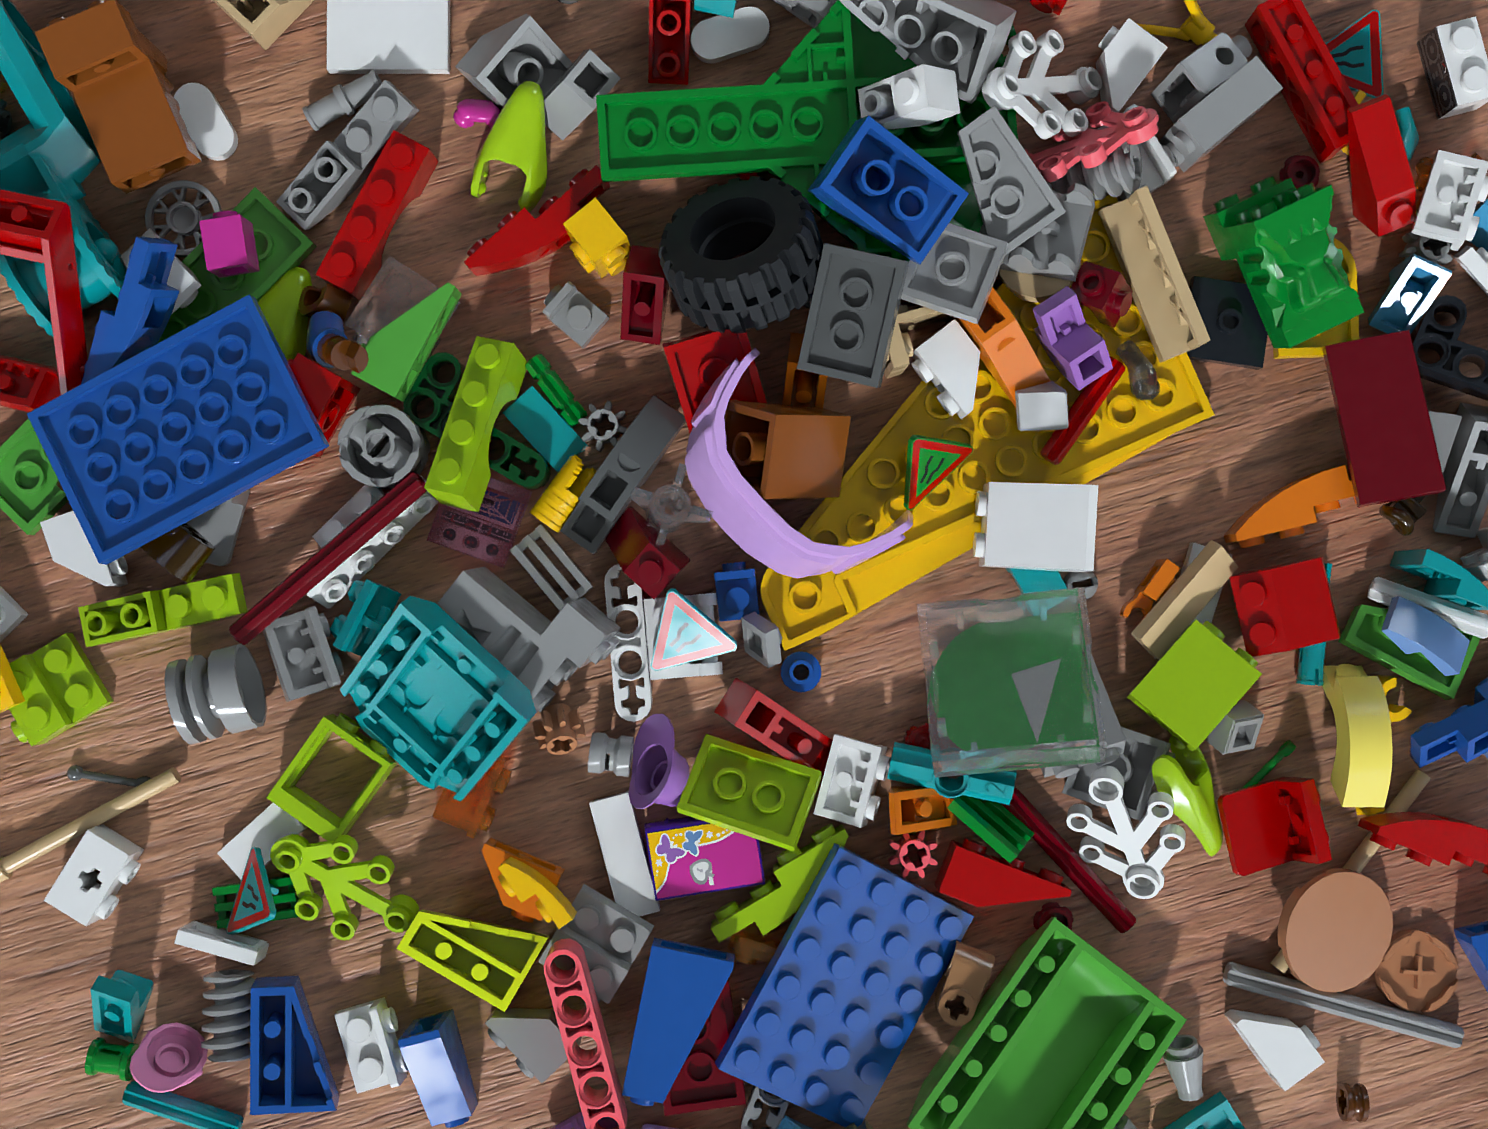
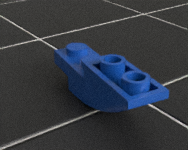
M136 236L134 246L129 255V264L123 286L119 292L116 311L101 310L99 320L95 326V335L88 360L84 367L81 384L158 343L170 319L179 294V290L167 285L177 244L162 238Z
M1488 677L1475 687L1474 705L1461 706L1451 716L1435 724L1432 722L1426 723L1411 735L1410 757L1419 768L1455 751L1459 753L1466 763L1488 751Z

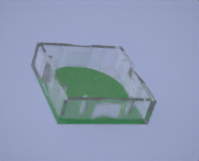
M1084 587L1024 593L1000 600L973 598L917 604L926 683L931 755L935 778L1105 762L1107 743L1099 688L1092 670V638Z

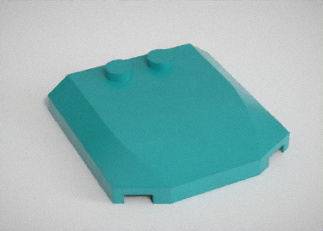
M409 596L399 604L340 688L344 697L349 693L360 711L355 718L366 734L386 747L387 753L421 785L432 790L438 785L457 793L453 799L460 802L473 790L537 713L530 690L436 603Z

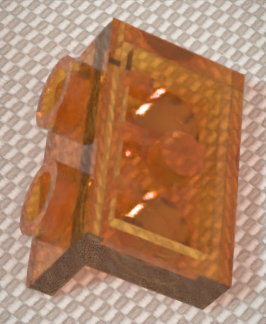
M501 755L461 802L453 799L457 794L456 792L444 788L432 817L466 831V836L473 839L480 834L481 830L487 832L497 809L491 807L497 792L504 793L512 775V771L507 769L510 758Z

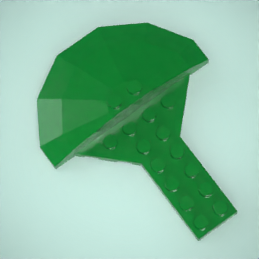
M837 0L829 9V13L815 28L810 30L791 52L790 57L776 73H772L764 84L596 95L602 182L769 172L776 179L799 190L802 196L807 198L812 210L852 244L854 250L910 261L909 258L841 217L808 192V189L854 122L861 119L858 89L914 68L917 65L909 58L904 60L895 52L897 47L880 31L873 32ZM1000 55L993 70L1003 67L1007 55ZM982 89L972 104L958 98L959 114L929 125L888 130L969 193L949 223L978 233L983 225L958 132L991 108L983 97ZM1013 108L998 110L1018 139L1016 111Z

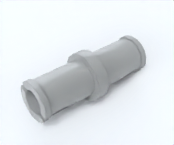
M372 69L369 73L345 86L341 84L334 86L332 93L309 106L303 107V113L311 127L318 131L321 127L345 114L349 117L356 114V108L368 101L382 84V81L375 70Z

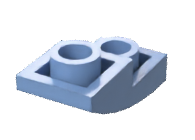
M1392 597L1381 631L1405 654L1421 652L1444 676L1460 674L1470 640L1450 623L1428 609L1403 597Z

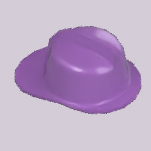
M653 714L647 718L640 727L635 739L629 799L636 809H645L654 803L669 807L677 806L689 778L688 762L674 749V727L670 719L664 714Z

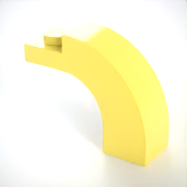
M1352 664L1324 666V683L1322 687L1333 709L1337 733L1336 756L1330 782L1342 807H1384L1391 780L1393 745L1389 708L1382 684L1378 676H1367L1362 666Z

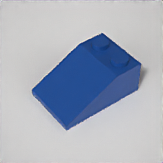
M869 115L854 122L808 189V192L841 217L917 264L922 263L969 195L968 192Z

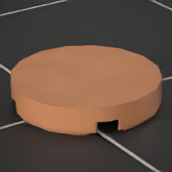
M1410 929L1399 931L1392 935L1388 951L1384 955L1379 967L1375 970L1374 977L1377 987L1387 1000L1402 1010L1410 1012L1421 1011L1424 1013L1434 1011L1446 1004L1454 994L1458 984L1456 976L1459 966L1457 957L1449 944L1430 932Z

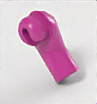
M466 98L457 104V110H455L453 118L455 123L462 128L472 127L474 122L486 123L492 128L501 110L490 100Z

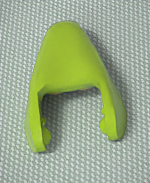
M532 81L521 83L498 115L474 163L471 183L472 197L479 198L486 192L485 182L489 170V161L496 160L517 166L527 176L523 195L518 200L520 211L525 207L530 212L540 201L547 182L544 97L542 89L537 83Z
M302 267L290 269L258 301L287 361L295 359L297 353L305 356L307 348L308 317L299 312V300L302 290L307 286H312L310 273Z
M1171 735L1169 743H1171L1172 753H1175V759L1170 755H1161L1156 758L1152 765V774L1157 791L1165 792L1172 796L1174 799L1173 813L1188 825L1201 842L1205 851L1212 857L1221 849L1223 831L1210 769L1199 747L1194 751H1190Z

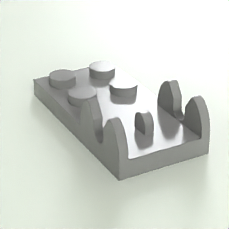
M1078 183L1068 187L1066 194L1057 193L1052 189L1066 212L1005 255L1000 269L1076 281L1095 208L1092 192L1087 187ZM983 224L979 233L986 235Z

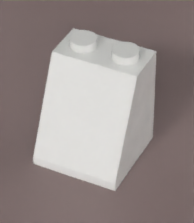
M988 482L984 484L983 491H977L975 514L976 516H982L981 533L975 532L973 557H979V566L1062 572L1093 571L1098 485Z

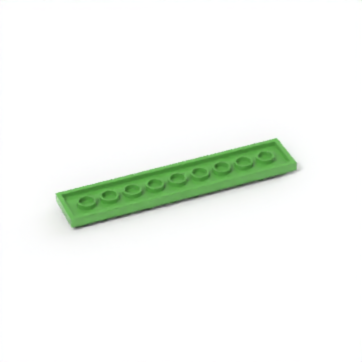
M254 187L232 211L241 214L253 224L260 271L219 278L207 270L203 242H201L182 261L201 283V286L197 289L198 294L185 308L179 307L171 314L158 343L249 294L255 297L258 302L285 273L294 267H298L317 246L260 190ZM28 418L0 447V509L27 535H35L42 528L40 522L52 518L68 502L65 492L56 485L58 478Z

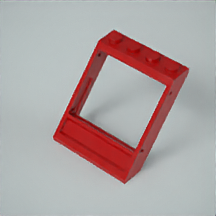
M0 189V254L44 263L57 367L0 355V406L31 412L81 385L84 367L88 360L71 212L66 202Z

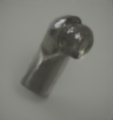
M1132 340L1122 343L1117 348L1116 354L1128 368L1131 392L1139 400L1154 399L1160 392V384L1157 381L1155 367Z

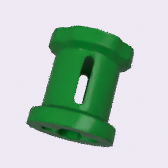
M97 1037L92 1041L87 1051L84 1067L85 1073L92 1076L98 1072L118 1075L120 1080L130 1081L133 1078L130 1071L131 1057L138 1049L139 1044L129 1043L128 1046L106 1043L104 1038Z

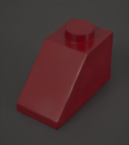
M632 245L623 272L620 335L622 340L655 345L661 344L670 286L660 265L658 248Z
M631 506L622 514L605 539L622 571L653 599L659 596L691 561Z

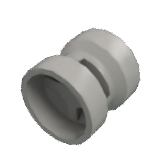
M593 732L589 749L588 772L601 774L607 770L613 771L616 776L629 777L634 737L621 735L618 739L609 738L606 733Z

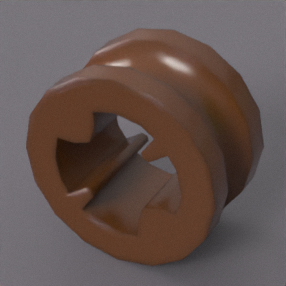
M1340 1083L1336 1092V1105L1340 1119L1343 1122H1349L1355 1117L1358 1122H1366L1370 1112L1369 1096L1366 1087L1363 1084L1357 1083L1354 1084L1353 1088H1350L1347 1083Z

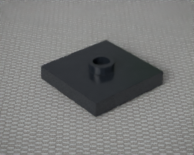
M1193 276L1190 280L1189 288L1211 341L1187 352L1189 359L1256 370L1262 369L1268 334L1247 284Z

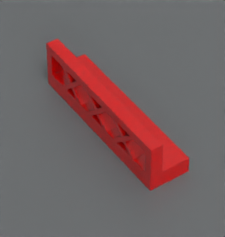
M1268 0L1256 7L1245 23V27L1269 71L1283 87L1281 93L1319 163L1322 164L1332 159L1342 148L1349 145L1347 109L1359 104L1301 0Z

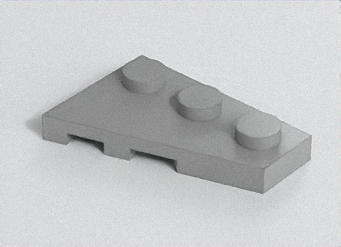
M995 105L958 132L986 235L1008 242L1006 255L1066 212Z

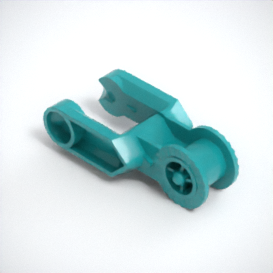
M0 0V71L30 121L26 126L0 140V189L66 202L71 212L83 312L111 294L118 298L127 271L118 246L110 239L108 232L101 228L99 221L93 217L83 199L86 193L81 183L101 162V158L72 95L64 85L54 78L35 32L11 0ZM0 254V273L6 278L8 287L15 292L16 299L24 305L26 312L35 318L37 325L44 328L48 335L53 336L44 263Z

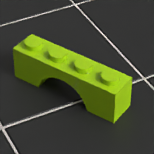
M480 336L475 338L424 486L440 504L479 513L491 477L488 456L495 420L507 402L517 399L527 370L525 368L527 361L514 343Z

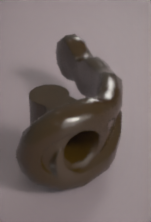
M1426 496L1383 504L1379 508V513L1382 517L1388 519L1401 535H1410L1414 530V523L1427 511L1420 504Z

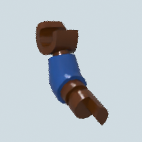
M326 284L322 290L315 286L305 287L299 300V312L310 318L306 347L311 358L323 367H335L344 371L351 369L357 373L362 372L368 364V353L364 347L347 338L343 325L352 295L330 284Z

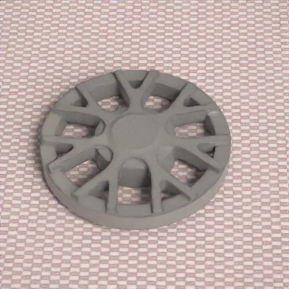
M188 180L173 181L159 188L149 200L145 212L146 229L150 228L156 234V230H162L158 235L162 239L171 230L176 232L178 236L173 243L180 244L181 249H176L175 256L187 257L196 247L186 249L185 236L194 235L196 245L198 246L202 240V236L198 232L200 229L199 221L213 219V213L202 216L199 208L211 202L214 209L213 213L222 211L217 198L204 186ZM187 188L198 190L193 205L185 202ZM177 189H181L180 195L176 192ZM172 192L178 202L168 208L162 201V198ZM204 194V195L206 196V198L203 199V200H201V199H202V195ZM159 203L162 205V209H156ZM154 214H166L167 224L154 225Z

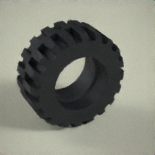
M750 176L749 180H741L738 177L729 179L727 184L721 186L714 184L708 187L707 192L702 195L695 194L688 199L687 206L684 208L679 207L672 215V223L666 224L659 244L658 255L660 257V265L682 313L689 317L693 323L703 328L708 326L710 330L720 333L730 329L734 334L746 333V329L754 327L756 330H761L768 327L767 323L774 320L781 322L788 318L790 311L794 308L799 310L807 302V295L814 292L824 245L807 198L803 197L799 190L789 184L786 185L781 180L770 178L766 181L761 176ZM747 251H751V252H749V253H747V254H745V255H743V256H740V257H737V258H733V257H735V256H737V255H739V254H741V253H744V252H747Z

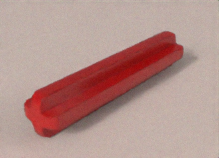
M1110 356L1113 369L1083 389L1068 411V428L1055 430L1042 448L1040 455L1045 460L1054 465L1062 462L1124 373L1125 366L1120 361Z

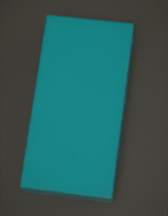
M533 386L503 412L506 418L557 472L560 471L570 456H578L588 447Z

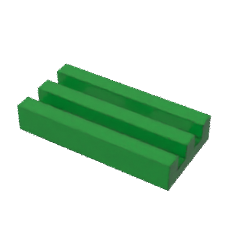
M962 795L955 798L947 807L1009 863L1019 855L1035 834L1002 804Z
M290 875L268 878L269 883L275 887L288 886L289 893L272 895L274 904L291 903V908L276 910L275 918L270 921L297 918L295 905L299 898ZM240 883L219 885L212 888L213 896H216L217 902L214 904L215 913L218 912L219 917L216 921L217 929L227 928L230 919L229 911L233 909L235 900L227 901L226 894L238 893Z

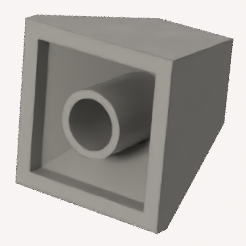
M524 14L482 35L455 67L481 94L502 110L515 89L525 81H532L540 85L543 97H545L573 63L530 15Z

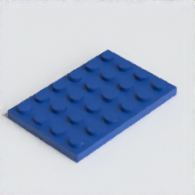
M250 294L27 413L98 563L105 565L329 447L256 298Z
M834 843L715 1061L717 1068L843 1127H847L851 1123L858 1127L865 1119L952 959L956 940L961 942L974 916L969 911Z

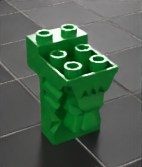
M1270 176L1251 185L1252 193L1239 199L1237 193L1215 202L1213 205L1216 210L1203 216L1221 261L1237 260L1273 348H1291L1364 313L1358 298L1359 295L1356 290L1349 286L1347 273L1342 267V249H1338L1334 245V237L1338 231L1337 227H1333L1329 223L1332 211V197L1334 195L1331 185L1315 188L1313 183H1309L1296 189L1291 178L1275 181L1274 176Z

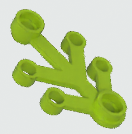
M289 834L279 838L272 846L270 851L272 863L277 869L290 875L299 898L295 905L297 916L307 921L314 920L323 907L322 898L314 893L309 879V876L321 882L335 918L331 925V932L339 940L351 939L359 926V921L351 913L345 896L383 916L385 926L390 931L396 933L408 930L419 911L417 902L410 896L399 894L388 900L354 881L368 878L375 884H385L389 881L395 866L393 861L384 855L375 856L369 861L347 864L353 860L358 851L357 841L349 835H340L335 840L310 844L303 836ZM339 846L347 848L349 852L342 851ZM331 857L335 862L343 865L329 867L318 860ZM375 867L384 869L385 873L379 872ZM304 903L310 904L314 909L308 908ZM340 923L346 924L349 928H344Z

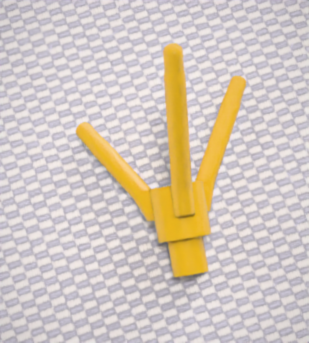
M1184 0L1190 16L1180 28L1138 24L1150 34L1175 37L1184 41L1191 39L1197 46L1200 44L1205 45L1217 36L1214 32L1215 26L1204 16L1197 0Z

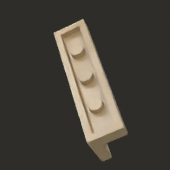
M1148 186L1135 190L1125 200L1102 208L1098 212L1126 282L1133 291V299L1159 362H1164L1194 350L1211 341Z

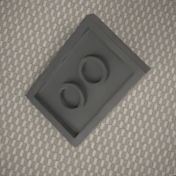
M824 243L797 369L880 388L909 261Z

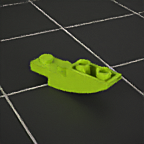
M231 573L162 590L146 591L78 607L86 647L215 622L220 619L242 615L248 611L240 573Z
M832 823L822 827L811 835L814 840L813 842L801 849L796 846L795 852L787 849L776 856L778 862L773 865V872L779 881L772 884L770 879L766 880L765 884L754 887L749 892L752 897L737 905L734 900L719 908L714 913L716 919L711 921V930L718 942H722L753 922L756 923L764 936L793 915L803 902L834 843L842 847L845 846L849 836L843 824L834 828Z

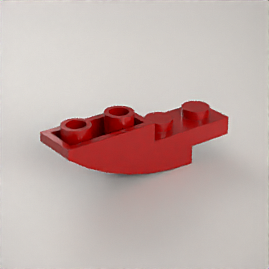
M595 165L590 171L583 169L578 172L569 182L571 188L560 198L553 196L548 199L539 209L540 216L536 219L525 207L518 213L512 211L499 222L497 226L499 230L488 240L482 238L467 252L469 257L464 261L466 266L475 276L500 273L535 262L571 242L563 223L595 197L599 198L611 187L609 182H602L601 169Z
M1422 812L1378 814L1360 818L1357 825L1372 832L1370 841L1393 851L1397 844L1408 848L1405 854L1406 857L1429 867L1432 860L1449 866L1453 859L1469 867H1472L1474 861L1485 865L1482 873L1488 875V830L1447 816Z

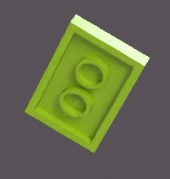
M705 734L676 808L678 813L795 852L822 778V772Z

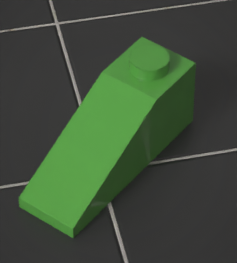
M446 283L372 335L367 344H361L368 353L369 360L366 368L360 373L352 370L351 374L404 402L462 293L454 285Z

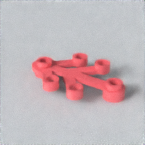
M1107 101L1098 102L1090 106L1086 110L1085 115L1092 128L1103 125L1108 126L1107 128L1102 130L1087 128L1084 132L1074 137L1066 135L1061 128L1060 132L1051 138L1054 142L1062 140L1068 142L1035 154L1029 153L1027 149L1024 150L1039 172H1041L1043 178L1047 182H1053L1062 178L1080 160L1085 168H1093L1102 164L1123 143L1127 142V144L1136 145L1151 139L1159 130L1157 111L1152 108L1146 109L1144 106H1138L1125 113L1112 112Z

